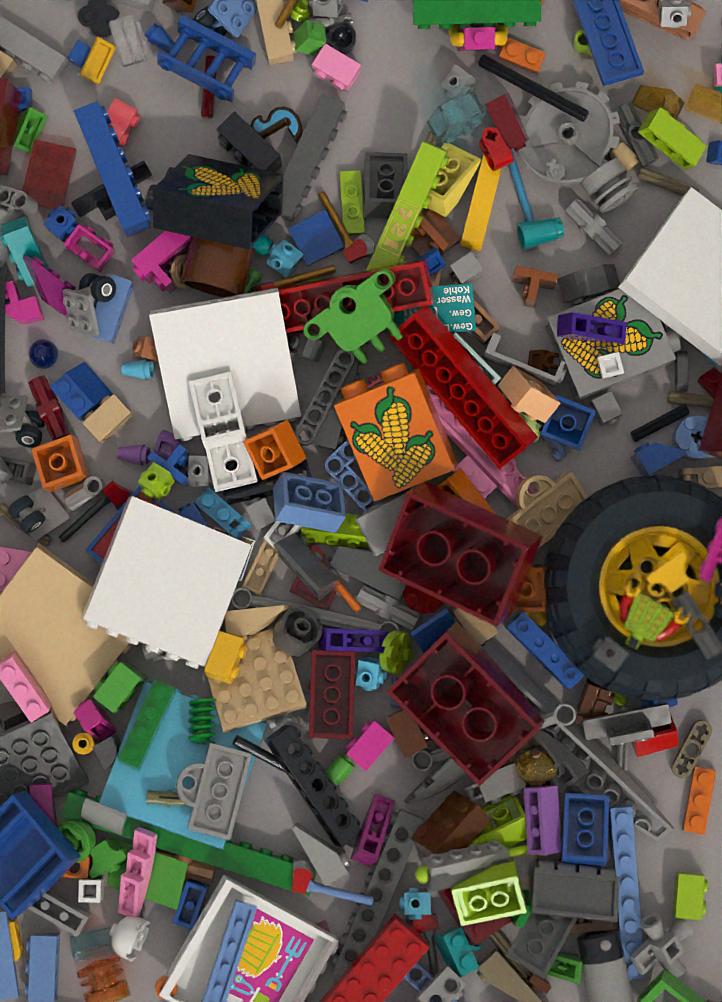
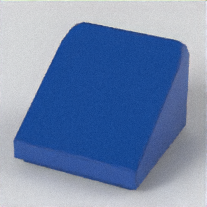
M78 40L68 55L69 61L82 69L91 48Z
M718 140L709 143L707 163L722 165V141Z

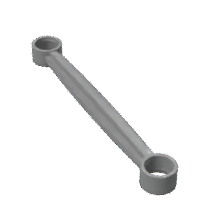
M246 588L236 589L231 598L232 604L238 609L292 605V608L305 606L318 615V621L322 625L341 629L381 630L385 624H391L396 628V631H399L397 624L392 621H385L380 624L317 607L256 596ZM239 591H246L250 595L249 603L245 606H239L235 602L234 596Z
M562 702L556 707L555 711L540 715L545 721L541 729L556 723L563 726L572 724L577 717L576 707L570 702ZM562 706L572 709L573 718L570 721H563L559 718L558 710ZM441 747L432 751L425 748L413 754L411 762L416 770L424 772L429 770L434 762L445 760L449 755ZM418 753H426L430 757L431 762L428 766L421 767L416 762Z

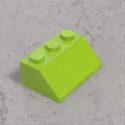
M510 794L502 797L503 800L481 807L491 821L469 846L485 844L489 841H499L508 849L527 839L526 815L516 795L510 796Z

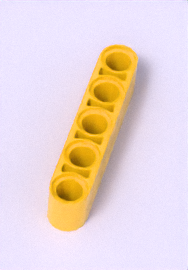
M484 154L460 247L481 252L502 169L492 171Z

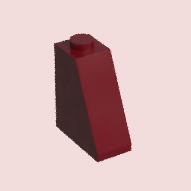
M509 92L485 104L510 150L513 148L516 152L526 146L525 142L529 140V137Z

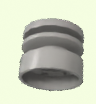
M614 158L598 168L581 183L589 196L599 192L600 195L594 203L599 205L605 201L599 208L602 214L621 206L638 189L636 183L626 187L632 181L631 176L623 179L620 178L626 169L618 158Z

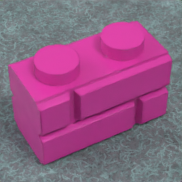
M92 700L80 703L73 712L84 731L99 742L106 740L117 731L113 722L110 721L111 719L108 714Z

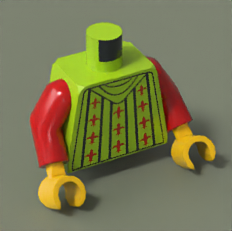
M631 580L627 582L626 591L619 603L620 620L623 622L622 627L631 631L625 644L637 650L642 639L649 642L654 640L661 641L672 635L682 624L688 622L691 613L686 617L681 616L680 613L683 611V607H680L675 615V612L640 594V583L637 588H631Z

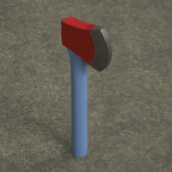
M300 860L293 863V892L306 894V892L310 891L320 892L372 906L374 897L328 885L325 886L311 880L316 872L311 862Z

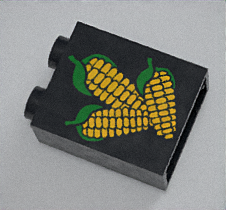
M188 154L176 167H170L165 177L157 185L152 184L149 187L146 195V208L153 211V228L250 250L282 214L284 174Z

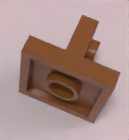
M429 210L424 215L420 214L423 219L419 228H414L412 232L414 240L411 248L419 256H422L435 247L442 257L461 240V237L440 214Z
M516 266L512 282L525 285L522 293V299L525 300L524 306L533 307L538 287L553 290L557 283L558 274Z
M542 564L531 565L513 612L546 611L545 605H548L547 588L544 587L545 570H548L547 567H542Z

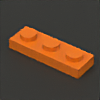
M694 767L683 822V831L705 835L716 770Z

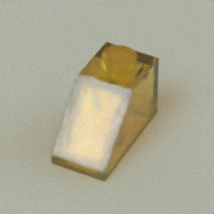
M640 85L632 101L633 106L648 113L661 107L667 110L675 120H677L685 103L671 89Z

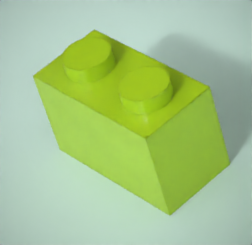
M675 872L672 913L675 918L702 920V915L706 914V902L703 901L704 893H707L708 880H705L703 874Z

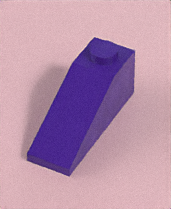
M575 312L558 315L557 337L625 344L627 322Z
M323 628L318 649L384 652L385 647L382 644L389 631Z

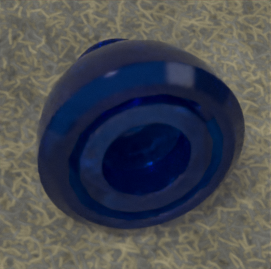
M40 339L30 346L28 356L35 367L46 369L53 366L57 361L58 350L53 342Z

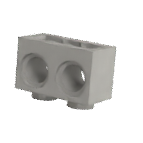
M443 966L414 998L418 1002H429L432 995H437L439 1002H451L453 999L457 1001L465 993L463 989L466 984L449 966ZM449 978L454 981V988L451 991L445 989V981Z

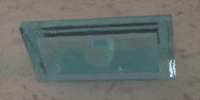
M112 927L83 933L78 937L75 935L70 936L72 957L75 962L115 954L111 944L112 936H110Z

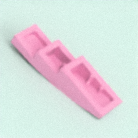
M142 827L134 830L133 849L128 852L126 872L121 875L118 913L125 916L139 917L153 867L157 833Z

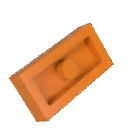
M507 37V42L501 50L499 59L538 74L546 53Z

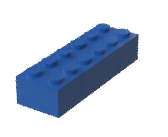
M98 101L73 110L124 233L127 237L151 228L149 222L152 221L146 205H141L140 203L144 199L138 185L133 186V182H136L130 166H125L124 164L128 161L121 145H116L120 141L113 125L108 126L112 122L105 106L100 107Z

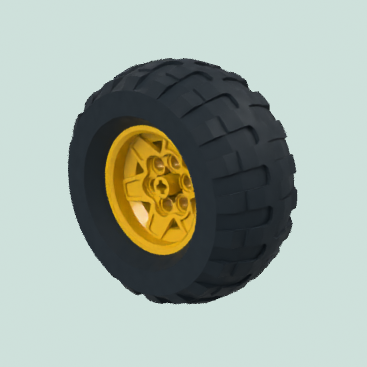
M673 476L631 477L610 484L590 495L574 508L557 529L543 567L548 568V570H545L544 587L547 588L548 605H545L547 624L553 638L570 662L595 684L631 698L669 700L693 695L714 686L722 680V651L706 659L692 635L687 632L685 624H682L672 635L661 641L654 640L649 642L642 639L637 650L625 644L631 631L622 627L623 622L620 620L619 603L616 598V594L623 596L626 591L627 582L630 579H635L638 584L640 583V594L658 604L660 602L667 603L668 609L675 612L676 615L677 611L670 602L676 596L672 593L668 594L661 585H659V592L652 591L651 587L654 584L647 585L643 578L648 574L642 572L640 566L643 561L650 563L651 571L649 573L656 569L655 564L665 557L669 560L677 553L683 551L688 558L683 566L684 573L689 567L693 579L689 578V581L680 586L681 594L686 591L689 592L702 615L707 618L709 626L722 645V618L714 614V604L721 601V598L714 594V586L716 583L722 582V564L717 563L710 583L702 580L699 573L701 564L706 561L708 556V545L714 540L716 535V524L718 520L722 519V496L716 495L699 483L674 478ZM653 547L664 548L668 551L662 557H659ZM630 556L632 569L619 570L625 559ZM695 619L692 622L694 631L698 632L702 628V622L699 619ZM604 637H608L629 653L616 672L611 671L591 655L594 652L591 648L599 638L603 640Z

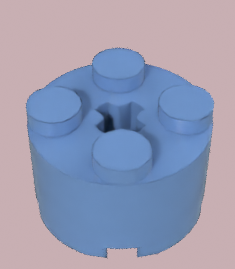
M691 416L683 420L675 428L672 435V443L675 448L686 451L687 454L682 458L696 461L709 455L699 451L708 418ZM694 434H697V438L700 439L696 443H694V438L691 437Z

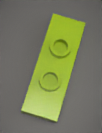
M361 170L340 171L343 225L349 235L365 234Z

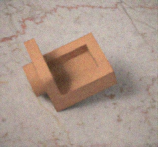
M138 336L132 346L134 351L133 357L159 363L154 338Z

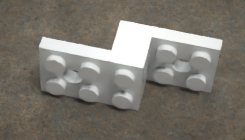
M231 371L189 381L201 439L206 449L215 492L258 482L254 463L243 444V441L248 439ZM211 394H220V400L217 403L210 402L209 397ZM236 461L238 466L235 470L229 471L226 469L227 462Z

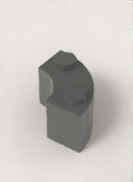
M602 264L591 269L572 272L557 279L563 302H572L573 305L585 303V299L599 295L603 296L618 290L620 285L614 264Z

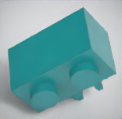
M462 927L450 928L434 937L446 966H449L458 977H463L479 968L472 951H479L482 945H476L475 947L469 945Z

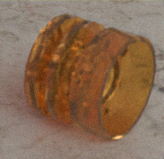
M120 957L105 958L92 962L76 972L78 978L88 977L79 983L80 987L91 986V989L83 994L85 1002H116L131 995L127 979L116 980V977L124 972L123 968L113 969L122 963Z

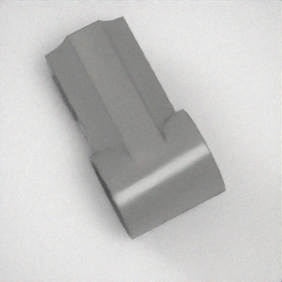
M90 476L82 484L64 494L63 497L71 511H75L94 498L102 496L104 493L102 489L107 485L103 479ZM98 481L99 489L96 492H92L91 484Z

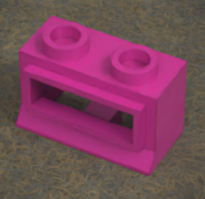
M78 224L64 243V246L101 273L115 253L112 248L113 244L104 237L102 239L96 237V232L89 226L82 227ZM82 236L106 252L101 260L77 244Z

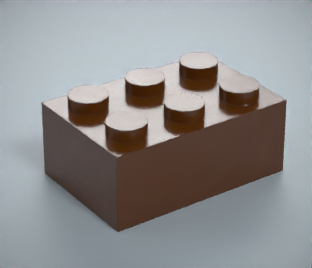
M453 791L432 812L424 824L416 830L411 839L428 857L432 854L446 853L454 849L459 850L467 848L491 820L478 804Z

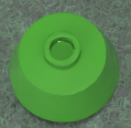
M84 821L62 822L57 827L58 830L81 856L75 863L83 862L95 846L96 836L94 830Z

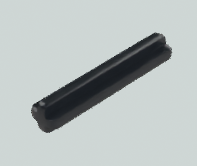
M683 404L631 431L630 435L634 442H637L687 416L690 411Z

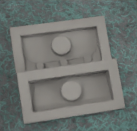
M85 798L81 813L82 820L121 836L128 817L127 814Z

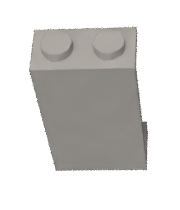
M493 332L483 357L485 360L509 370L514 365L553 388L556 383H561L567 371L566 368H563L565 365L564 361L561 360L554 376L495 352L501 335Z

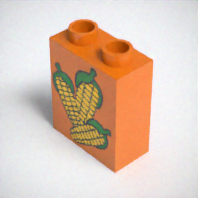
M404 362L381 371L380 374L384 382L370 388L367 387L364 378L341 387L340 390L344 398L334 405L374 502L455 470L458 464L419 368L408 372Z

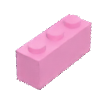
M14 651L1 659L0 680L29 721L33 722L49 712L51 702Z

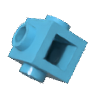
M284 239L278 245L275 243L268 252L270 256L266 263L287 278L297 269L304 254Z
M364 656L359 660L355 668L357 686H362V689L366 691H374L386 681L387 672L381 668L379 658Z
M408 888V893H404V897L399 899L400 910H404V915H409V919H422V915H431V892H421V888ZM414 899L419 902L416 908H413L411 905Z

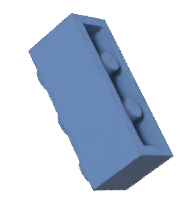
M108 273L107 277L112 278L116 284V293L108 302L94 301L100 334L89 336L114 344L134 288V283L131 280Z
M34 932L27 939L26 945L27 951L30 952V960L26 961V974H29V982L25 983V996H28V1002H55L58 998L60 933Z

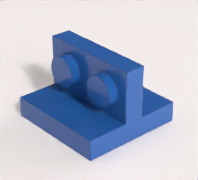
M180 444L167 461L153 451L147 457L150 461L169 471L172 477L185 487L189 484V478L178 471L179 467L184 468L189 462L188 456L190 454Z

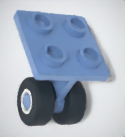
M213 0L210 6L203 8L196 14L193 21L222 36L229 32L234 38H238L258 7L252 0Z

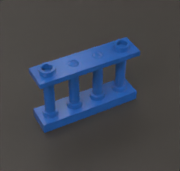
M182 15L178 20L179 37L168 54L159 50L157 64L163 70L171 71L214 93L219 99L232 103L234 89L231 87L243 68L246 67L252 70L256 62V53ZM191 38L199 44L185 64L175 58L186 40ZM210 48L216 51L217 55L204 74L194 69L205 49ZM224 58H229L235 61L236 64L225 82L221 83L212 77Z
M520 612L505 627L565 689L569 688L571 690L585 676L525 612L522 614Z

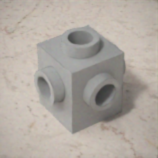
M659 0L658 19L661 27L679 28L680 26H687V18L691 17V5L687 4L686 0Z
M455 64L451 71H448L443 77L441 86L446 89L444 93L451 99L455 100L457 97L464 101L465 98L471 95L473 87L478 80Z
M189 456V465L186 468L188 481L196 482V486H209V482H213L207 456Z

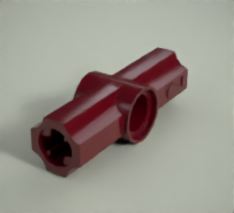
M38 376L29 381V387L36 401V409L42 421L45 422L52 441L68 436L70 432L61 414L63 413L57 397L53 395L46 376Z

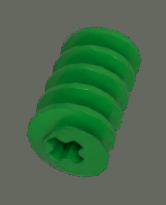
M197 698L189 702V706L194 708L189 710V715L194 717L188 719V723L194 726L189 727L188 732L194 735L189 736L188 741L196 744H215V742L209 740L210 737L215 736V733L210 732L209 729L216 727L215 724L210 723V720L216 719V716L210 714L211 711L216 710V707L210 705L216 699Z

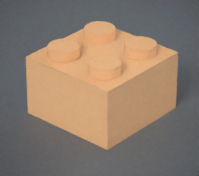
M514 365L498 384L499 388L503 391L502 395L512 403L511 407L518 413L525 412L533 421L538 419L546 423L561 404L543 381Z

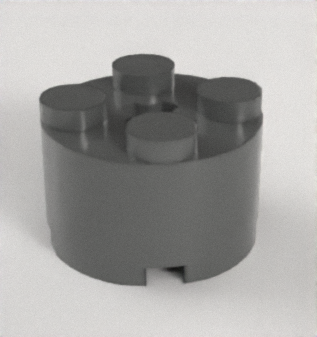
M305 606L288 609L274 625V645L283 652L295 657H300L307 653L322 636L323 627L318 621V615Z

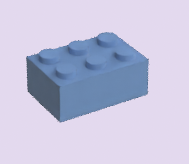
M287 472L280 474L273 487L275 521L336 533L346 518L342 484Z

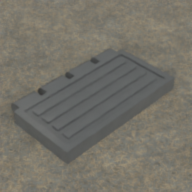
M538 860L537 868H532L530 913L618 922L620 877H615V868L599 867L597 875L596 866L578 864L577 872H575V864L557 862L556 870H554V861Z

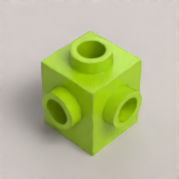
M155 462L142 472L138 480V484L142 489L141 493L148 499L153 497L157 501H160L163 496L169 493L171 486L175 482L171 473Z

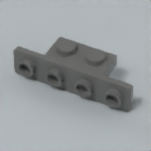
M662 703L586 718L582 720L586 740L608 736L611 746H622L628 742H643L648 740V738H653L652 727L671 724V716L668 703Z

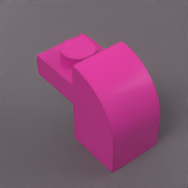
M14 281L7 282L5 299L10 304L5 305V312L13 320L22 324H31L44 320L39 299L36 296L21 300L17 284Z

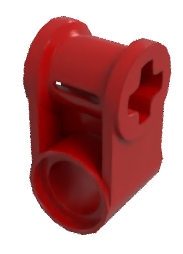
M494 127L484 129L479 140V147L491 170L496 171L513 163V154L506 145L499 130Z

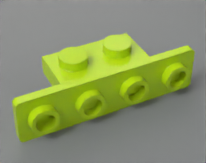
M345 513L346 518L336 533L303 526L301 528V535L310 544L320 543L329 546H345L352 549L362 548L371 550L355 520L360 516L357 514Z

